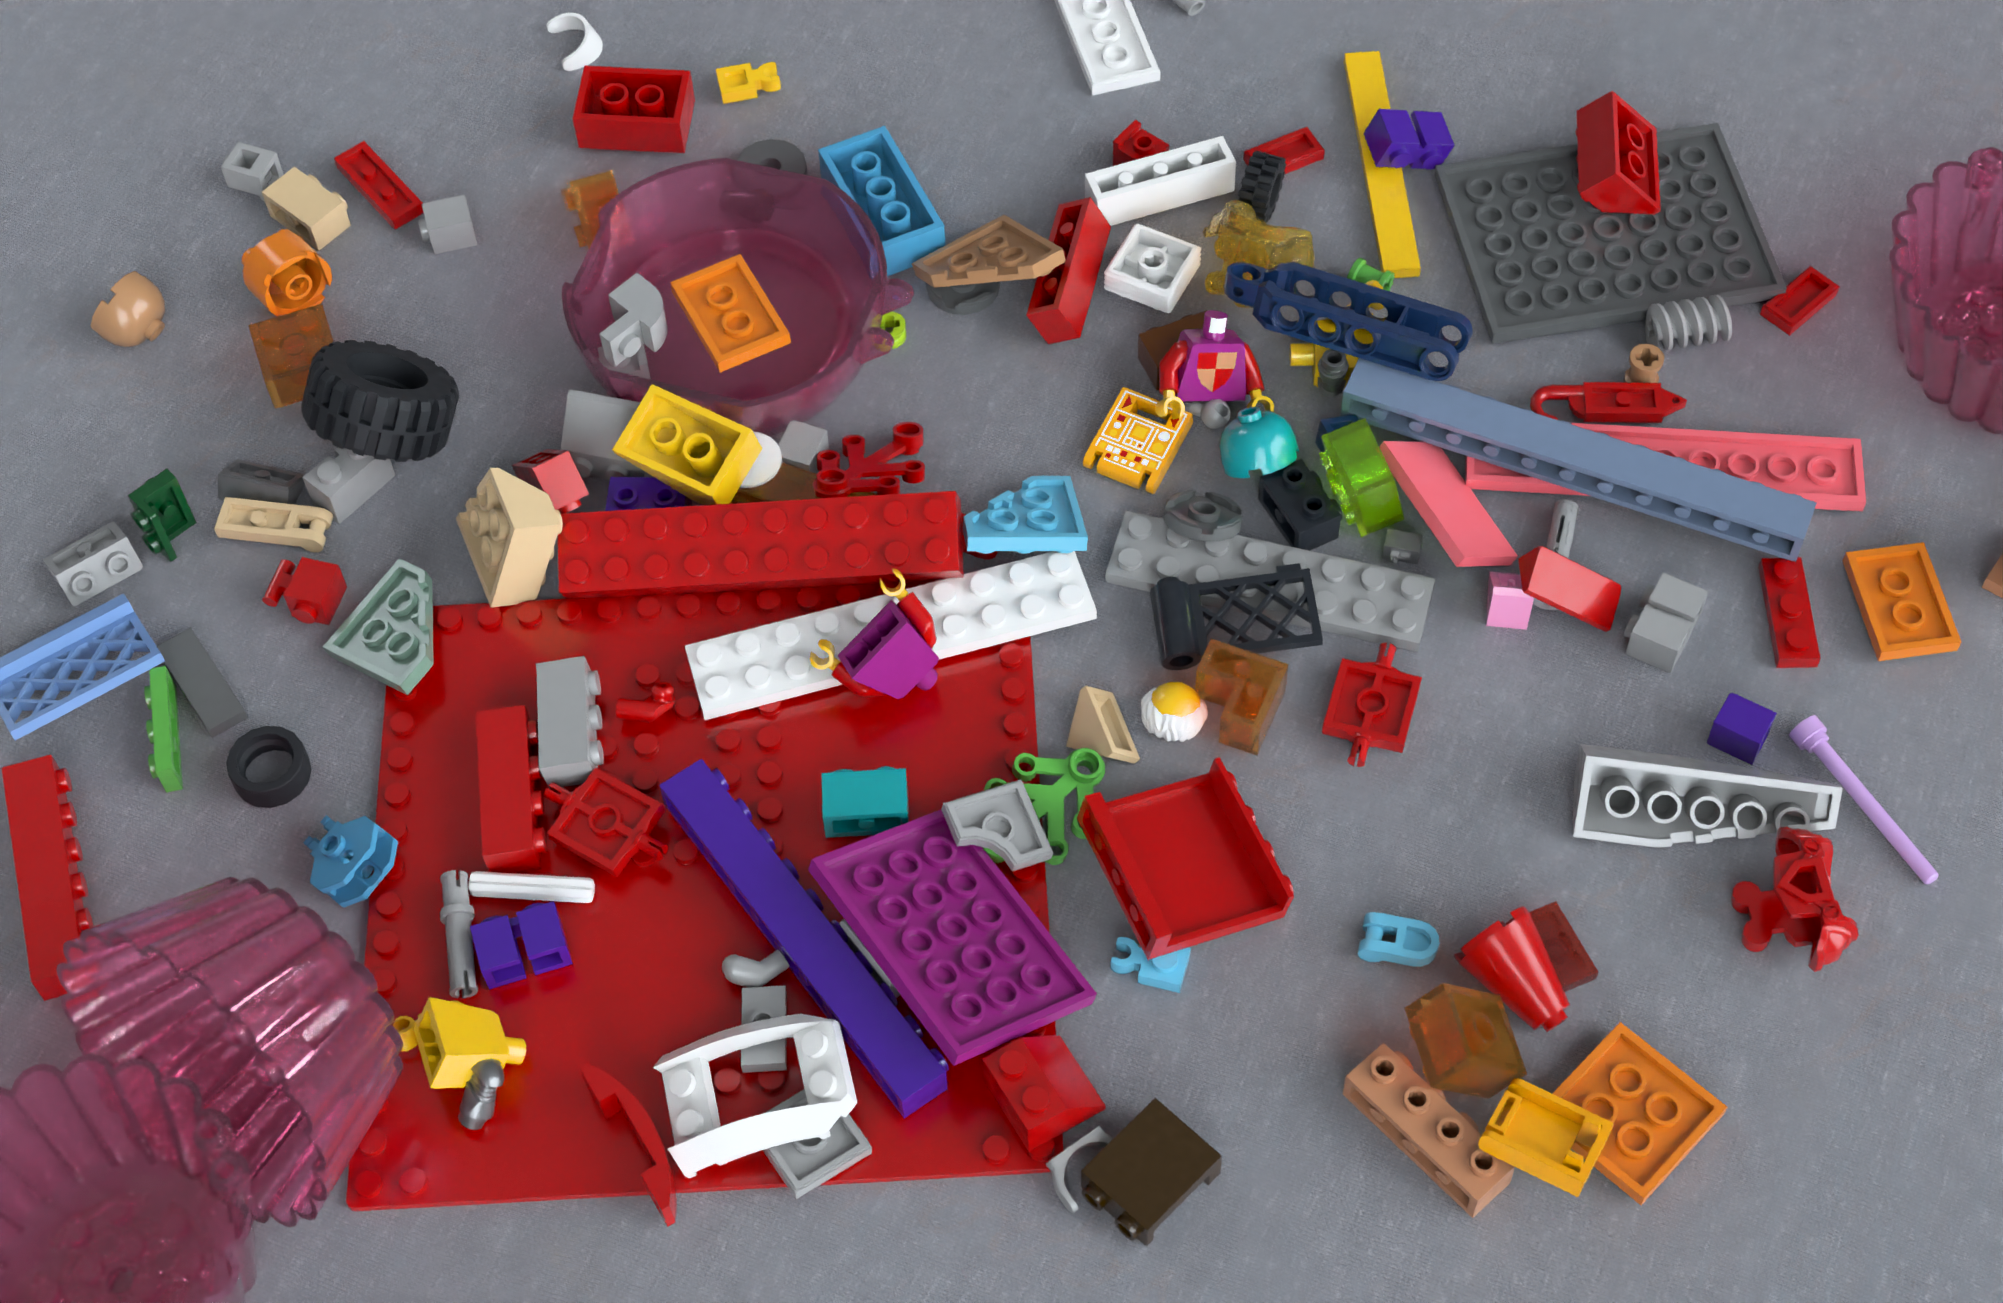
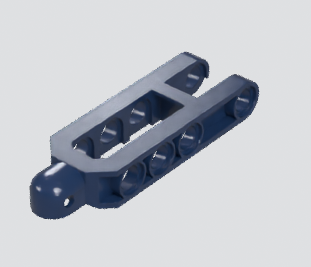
M1243 262L1233 263L1227 267L1223 286L1224 293L1232 301L1254 308L1252 315L1265 329L1428 380L1443 381L1452 376L1459 362L1458 353L1466 348L1472 336L1473 327L1471 322L1465 315L1459 312L1296 262L1280 263L1271 269ZM1245 272L1251 273L1253 280H1245L1243 274ZM1301 280L1310 282L1315 289V294L1311 296L1301 294L1297 290L1296 282ZM1338 291L1346 293L1351 299V305L1348 307L1337 305L1332 298V294ZM1371 303L1384 305L1388 316L1385 318L1373 316L1369 311V305ZM1282 306L1295 308L1298 311L1299 319L1297 321L1285 319L1280 312V308ZM1321 317L1331 319L1336 325V331L1331 333L1322 331L1318 327L1317 319ZM1448 325L1454 326L1459 329L1462 338L1457 341H1451L1443 335L1442 328ZM1360 328L1368 330L1373 336V342L1370 344L1358 342L1354 336V331ZM1431 352L1444 354L1447 357L1448 365L1445 367L1434 366L1429 361L1428 354Z

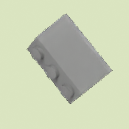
M569 390L561 450L569 451L581 477L590 476L609 481L610 477H653L612 451L641 402Z

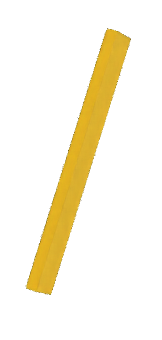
M1380 51L1344 53V68L1381 271L1384 273L1388 270L1395 274L1394 278L1419 277L1421 267L1402 168L1376 167L1363 134L1378 109H1390Z

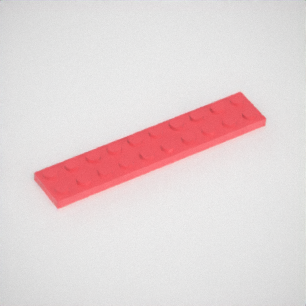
M1571 423L1593 432L1605 433L1612 438L1634 445L1645 446L1659 453L1680 457L1703 467L1721 470L1726 474L1747 481L1759 482L1766 487L1788 494L1799 495L1804 499L1817 502L1815 509L1863 512L1866 505L1861 439ZM1465 455L1466 486H1469L1470 489L1589 496Z

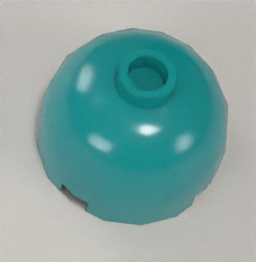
M1249 407L1237 413L1238 417L1232 420L1221 434V461L1225 474L1230 477L1250 478L1248 470L1260 468L1262 475L1270 474L1287 467L1298 458L1296 452H1299L1296 436L1288 421L1274 412L1261 411L1259 407Z

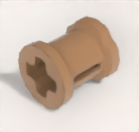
M1639 344L1630 351L1629 363L1631 367L1625 371L1624 382L1658 383L1659 376L1657 372L1663 367V352L1652 344Z

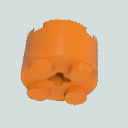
M281 229L276 234L266 237L255 247L247 249L242 255L241 261L244 265L243 279L246 287L273 315L278 317L283 315L289 319H297L311 313L324 300L325 297L322 293L326 284L330 286L332 282V272L328 263L302 237L294 234L289 229Z

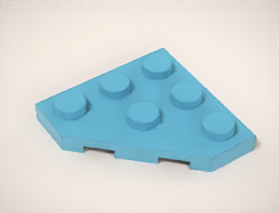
M1031 476L1022 481V488L1013 493L1007 490L988 502V509L981 513L973 510L963 517L962 530L967 551H976L983 554L994 551H1016L1024 554L1032 553L1033 551H1056L1058 553L1087 551L1088 535L1071 476Z

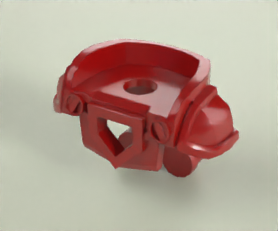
M1787 826L1780 827L1777 831L1775 842L1777 856L1773 860V890L1760 891L1759 887L1753 882L1742 881L1735 885L1731 893L1733 908L1743 914L1749 913L1750 921H1747L1742 930V943L1746 949L1752 952H1760L1767 947L1772 934L1783 933L1786 940L1794 947L1811 945L1808 966L1814 972L1821 971L1824 965L1837 961L1843 950L1847 949L1851 942L1857 940L1859 936L1858 927L1852 918L1842 915L1839 902L1834 898L1830 878L1833 857L1831 839L1813 834L1807 829H1791Z

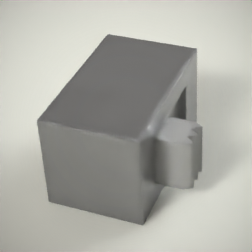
M1388 528L1382 558L1390 559V563L1397 564L1400 561L1417 565L1423 535Z

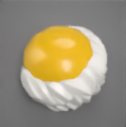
M1168 682L1159 685L1157 688L1151 689L1141 699V717L1145 728L1149 733H1155L1157 738L1163 737L1167 742L1171 740L1174 742L1177 740L1184 742L1186 739L1190 740L1195 737L1208 716L1205 702L1192 687L1183 682Z

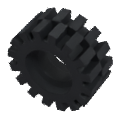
M1260 151L1253 152L1249 159V166H1246L1245 176L1241 182L1242 187L1238 194V215L1266 223L1271 219L1283 185L1282 180L1285 176L1284 170L1286 168L1285 158Z

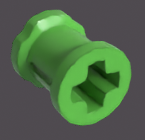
M1358 258L1352 265L1347 278L1364 284L1368 281L1376 280L1384 290L1390 291L1395 274L1389 270L1385 273L1367 265L1365 259Z

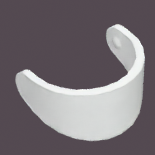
M564 13L548 21L547 29L550 33H559L567 30L585 31L581 45L562 61V66L566 71L580 69L584 65L591 64L599 57L603 47L602 40L582 15Z

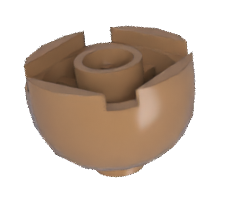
M132 271L114 284L110 290L115 295L108 304L103 300L100 302L91 321V328L104 340L117 346H137L147 339L150 341L155 340L163 331L165 323L162 322L165 314V301L159 288L151 280L136 271Z

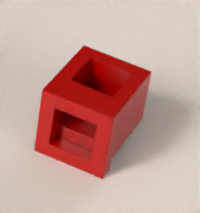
M1134 120L1113 140V166L1169 151L1170 145L1142 129L1141 123Z

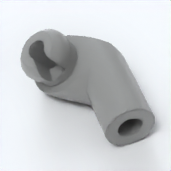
M776 950L760 962L738 955L727 956L722 963L721 969L725 978L733 984L744 987H762L788 969L789 964L782 953Z

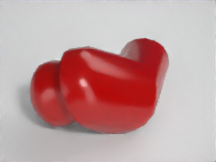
M657 682L651 689L652 695L643 701L619 698L616 706V717L646 722L654 721L673 708L676 700L675 695H673L674 687L668 682Z

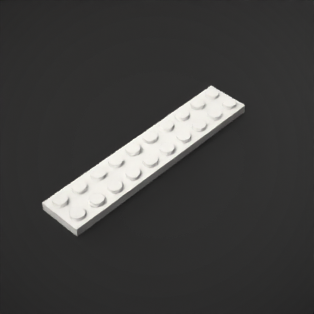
M1053 551L963 574V578H947L906 589L909 594L913 592L932 615L937 637L933 650L939 659L1097 619V610L1075 551L1071 553ZM884 594L685 645L704 719L708 720L843 685L831 676L833 672L831 669L815 668L810 662V653H815L819 658H827L829 654L818 646L819 640L826 639L834 645V657L840 661L837 655L891 600L896 604L899 600L896 596Z

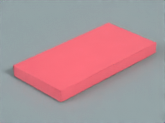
M1383 441L1376 450L1378 455L1456 567L1511 566L1518 555L1470 487L1466 486L1465 480L1441 447L1426 442Z

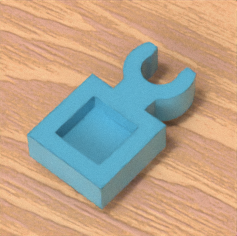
M1128 937L1117 938L1116 950L1127 952L1130 956L1126 959L1112 957V971L1119 974L1138 971V983L1180 993L1190 959L1191 948H1184L1148 960L1143 949L1138 947L1134 940Z

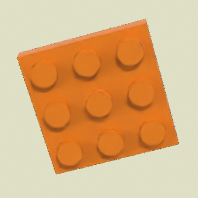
M1621 1022L1552 1093L1614 1123L1594 1167L1640 1205L1649 1198L1727 1110L1725 1104ZM1576 1140L1572 1146V1149L1583 1156L1584 1159H1586L1591 1149Z

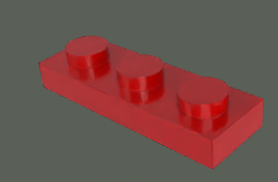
M365 141L334 158L337 169L394 230L424 213L423 202Z
M1797 557L1796 562L1784 558H1761L1758 569L1776 668L1818 667L1821 657L1802 558Z

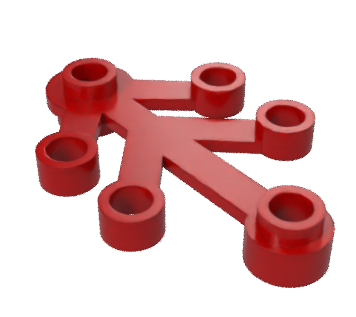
M915 422L896 424L893 427V441L864 458L865 438L860 435L845 436L842 439V454L848 457L849 468L845 471L840 469V454L834 450L820 451L817 454V470L819 472L813 482V493L819 498L847 497L850 493L876 491L877 495L900 494V480L895 476H902V480L910 484L924 481L925 464L919 460L886 463L899 454H917L920 447L923 446V427ZM863 477H879L878 479H861Z

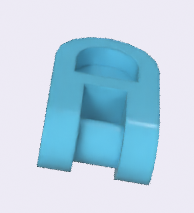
M1379 912L1365 914L1362 927L1366 932L1365 939L1359 942L1357 953L1358 957L1368 962L1387 961L1413 967H1422L1430 964L1435 959L1439 948V935L1430 924L1420 920ZM1386 934L1396 936L1395 943L1382 941V938Z

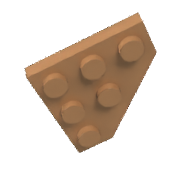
M1002 215L913 262L912 265L918 278L937 288L1034 279L1051 273L1053 268L1066 262L1061 247L1008 216Z

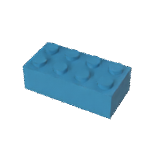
M886 126L818 149L821 179L878 279L912 268L913 262L946 245L943 222Z

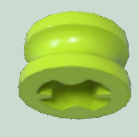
M886 311L878 314L873 319V339L879 347L894 349L905 342L907 336L906 323L902 315L897 312ZM886 328H893L892 333H885Z

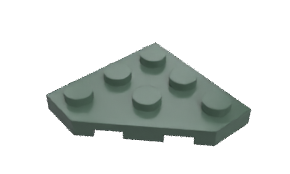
M399 558L324 644L323 649L330 657L408 695L434 665L433 588L431 577L424 569Z

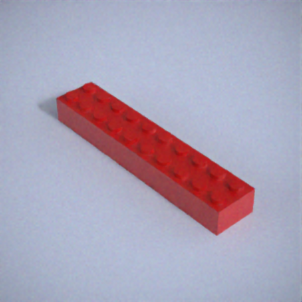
M956 491L561 514L563 522L562 532L558 534L559 593L567 599L880 583V578L884 583L900 582V579L893 573L892 568L902 573L905 582L963 578L964 574L961 499Z

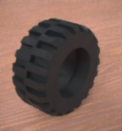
M346 340L344 343L336 341L328 346L325 345L312 357L301 404V413L311 430H316L319 437L323 440L328 439L332 441L336 447L352 450L354 454L361 456L365 454L373 456L374 459L384 461L386 459H394L396 462H406L408 459L420 461L426 457L431 458L446 446L459 399V391L454 378L449 376L446 369L442 366H436L435 362L427 357L422 358L413 351L401 350L397 346L390 344H376L374 341L365 340V342H357L356 340Z

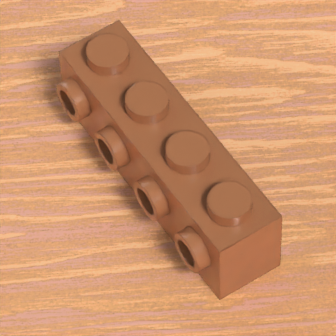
M1383 1042L1346 1075L1343 1095L1473 1218L1510 1184L1515 1167L1482 1151L1478 1145L1482 1134L1479 1132L1475 1121L1464 1112L1458 1113L1446 1101L1444 1093L1436 1084L1431 1081L1425 1082L1413 1071L1411 1062L1404 1054L1399 1051L1393 1052Z

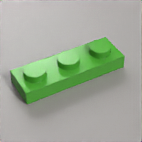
M166 666L156 667L149 670L150 685L144 687L147 707L149 710H152V719L146 721V729L150 743L154 744V753L148 755V764L151 776L159 778L167 793L183 790L177 690Z

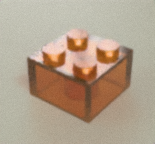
M322 304L248 325L264 382L275 409L302 401L312 357L325 345L328 346L330 343L335 342Z
M1441 983L1404 1008L1410 1024V1033L1416 1042L1423 1063V1073L1429 1081L1430 1088L1489 1099L1507 1088L1514 1078L1521 1079L1527 1075L1500 995Z

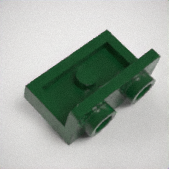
M166 468L155 477L148 479L142 486L130 493L128 497L134 508L130 515L137 526L145 532L141 537L146 546L153 554L157 555L161 552L172 562L177 558V555L170 541L197 522L177 478Z

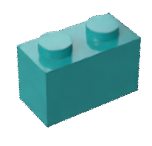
M884 766L875 770L853 771L850 769H839L831 773H822V816L826 838L876 835L909 822L906 768L896 769Z

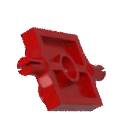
M1387 643L1379 645L1376 662L1361 663L1342 658L1323 722L1322 734L1345 739L1353 743L1347 759L1348 763L1352 766L1355 765L1358 753L1357 767L1365 765L1369 747H1378L1403 753L1422 677L1403 673L1391 666L1397 650L1391 643L1387 656H1385Z
M597 767L594 768L586 781L573 792L564 789L555 782L549 784L550 789H545L544 797L562 806L559 817L547 832L550 840L611 875L618 877L630 859L640 850L656 858L658 861L664 858L662 853L664 855L667 854L668 845L650 836L651 830L666 811L663 804Z

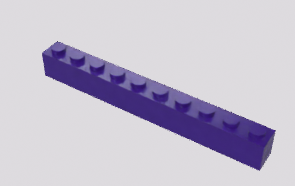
M700 759L660 784L665 807L773 948L782 953L789 964V969L825 1016L840 1023L843 1039L905 1119L947 1090L946 1071L949 1070V1067L942 1054L935 1047L931 1050L927 1048L921 1040L923 1033L916 1021L910 1015L902 1016L895 1007L898 1005V1002L891 989L885 983L877 984L870 975L873 973V970L866 957L860 951L852 952L846 944L848 937L835 919L829 922L821 912L824 910V907L816 893L811 888L806 891L798 882L800 879L799 874L788 858L781 860L774 852L776 849L775 843L769 833L764 828L757 830L750 821L753 817L741 798L734 800L727 792L729 785L722 773L717 768L711 771L706 763Z

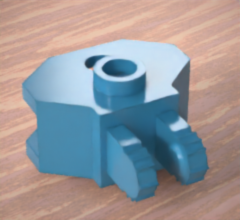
M326 815L320 823L323 824L324 829L328 833L321 841L308 836L303 842L312 850L310 854L314 857L310 883L344 908L367 899L388 874L395 863L398 841L366 816L341 824L339 821L335 822Z

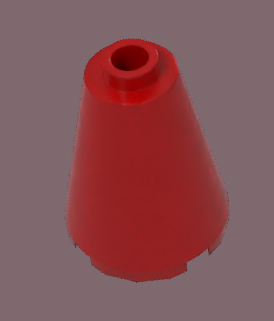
M1522 906L1510 912L1513 917L1507 923L1504 921L1500 922L1499 920L1461 947L1462 952L1455 953L1454 957L1465 970L1533 1030L1542 1026L1546 1032H1549L1568 1018L1564 1010L1570 1006V1003L1531 913L1525 906Z

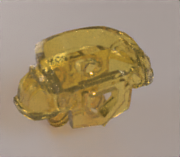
M1239 200L1227 202L1222 211L1214 214L1209 226L1204 227V237L1218 236L1214 250L1216 255L1224 260L1222 270L1210 272L1206 276L1205 287L1210 294L1226 295L1223 286L1227 267L1237 262L1249 263L1266 269H1271L1280 263L1296 262L1315 268V253L1313 251L1310 231L1297 227L1266 224L1265 221L1256 218L1254 209L1248 203ZM1245 272L1243 274L1245 280H1253L1251 273ZM1234 302V304H1235L1237 307H1240V308H1252V307H1248V306H1245V305H1242V304H1239V303Z

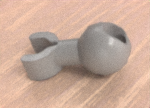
M1220 399L1207 401L1206 403L1201 401H1183L1185 411L1201 417L1203 423L1211 429L1224 427L1230 419V408L1226 402Z

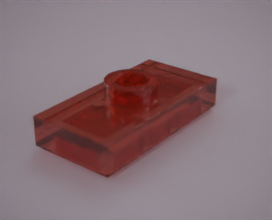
M1555 901L1530 911L1564 992L1597 979L1599 973L1557 902Z

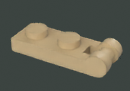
M225 497L214 529L219 538L298 546L310 552H321L326 541L324 532L330 528L333 514L321 507ZM309 524L310 526L309 529L300 528V525Z

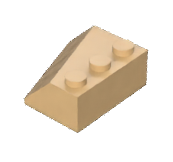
M498 467L490 468L477 486V498H469L465 504L467 512H459L457 515L458 526L490 607L517 605L528 600H537L540 588L546 581V569L549 560H552L554 556V545L557 535L562 532V516L559 510L554 509L549 494Z

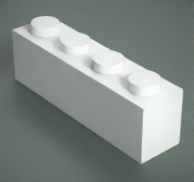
M1216 137L1085 174V198L1091 197L1111 226L1234 192L1236 160L1224 137Z

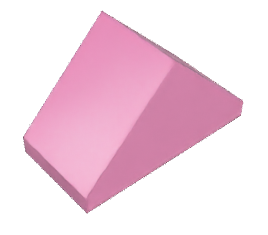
M1489 571L1486 626L1527 630L1534 597L1523 593L1520 574Z

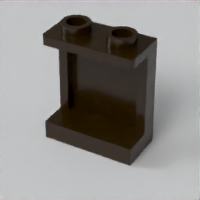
M1154 1098L1081 1170V1188L1083 1189L1081 1193L1093 1208L1098 1211L1104 1208L1116 1219L1114 1221L1115 1225L1124 1236L1132 1241L1137 1238L1145 1246H1148L1153 1241L1156 1228L1203 1181L1209 1185L1221 1173L1222 1155L1158 1099Z

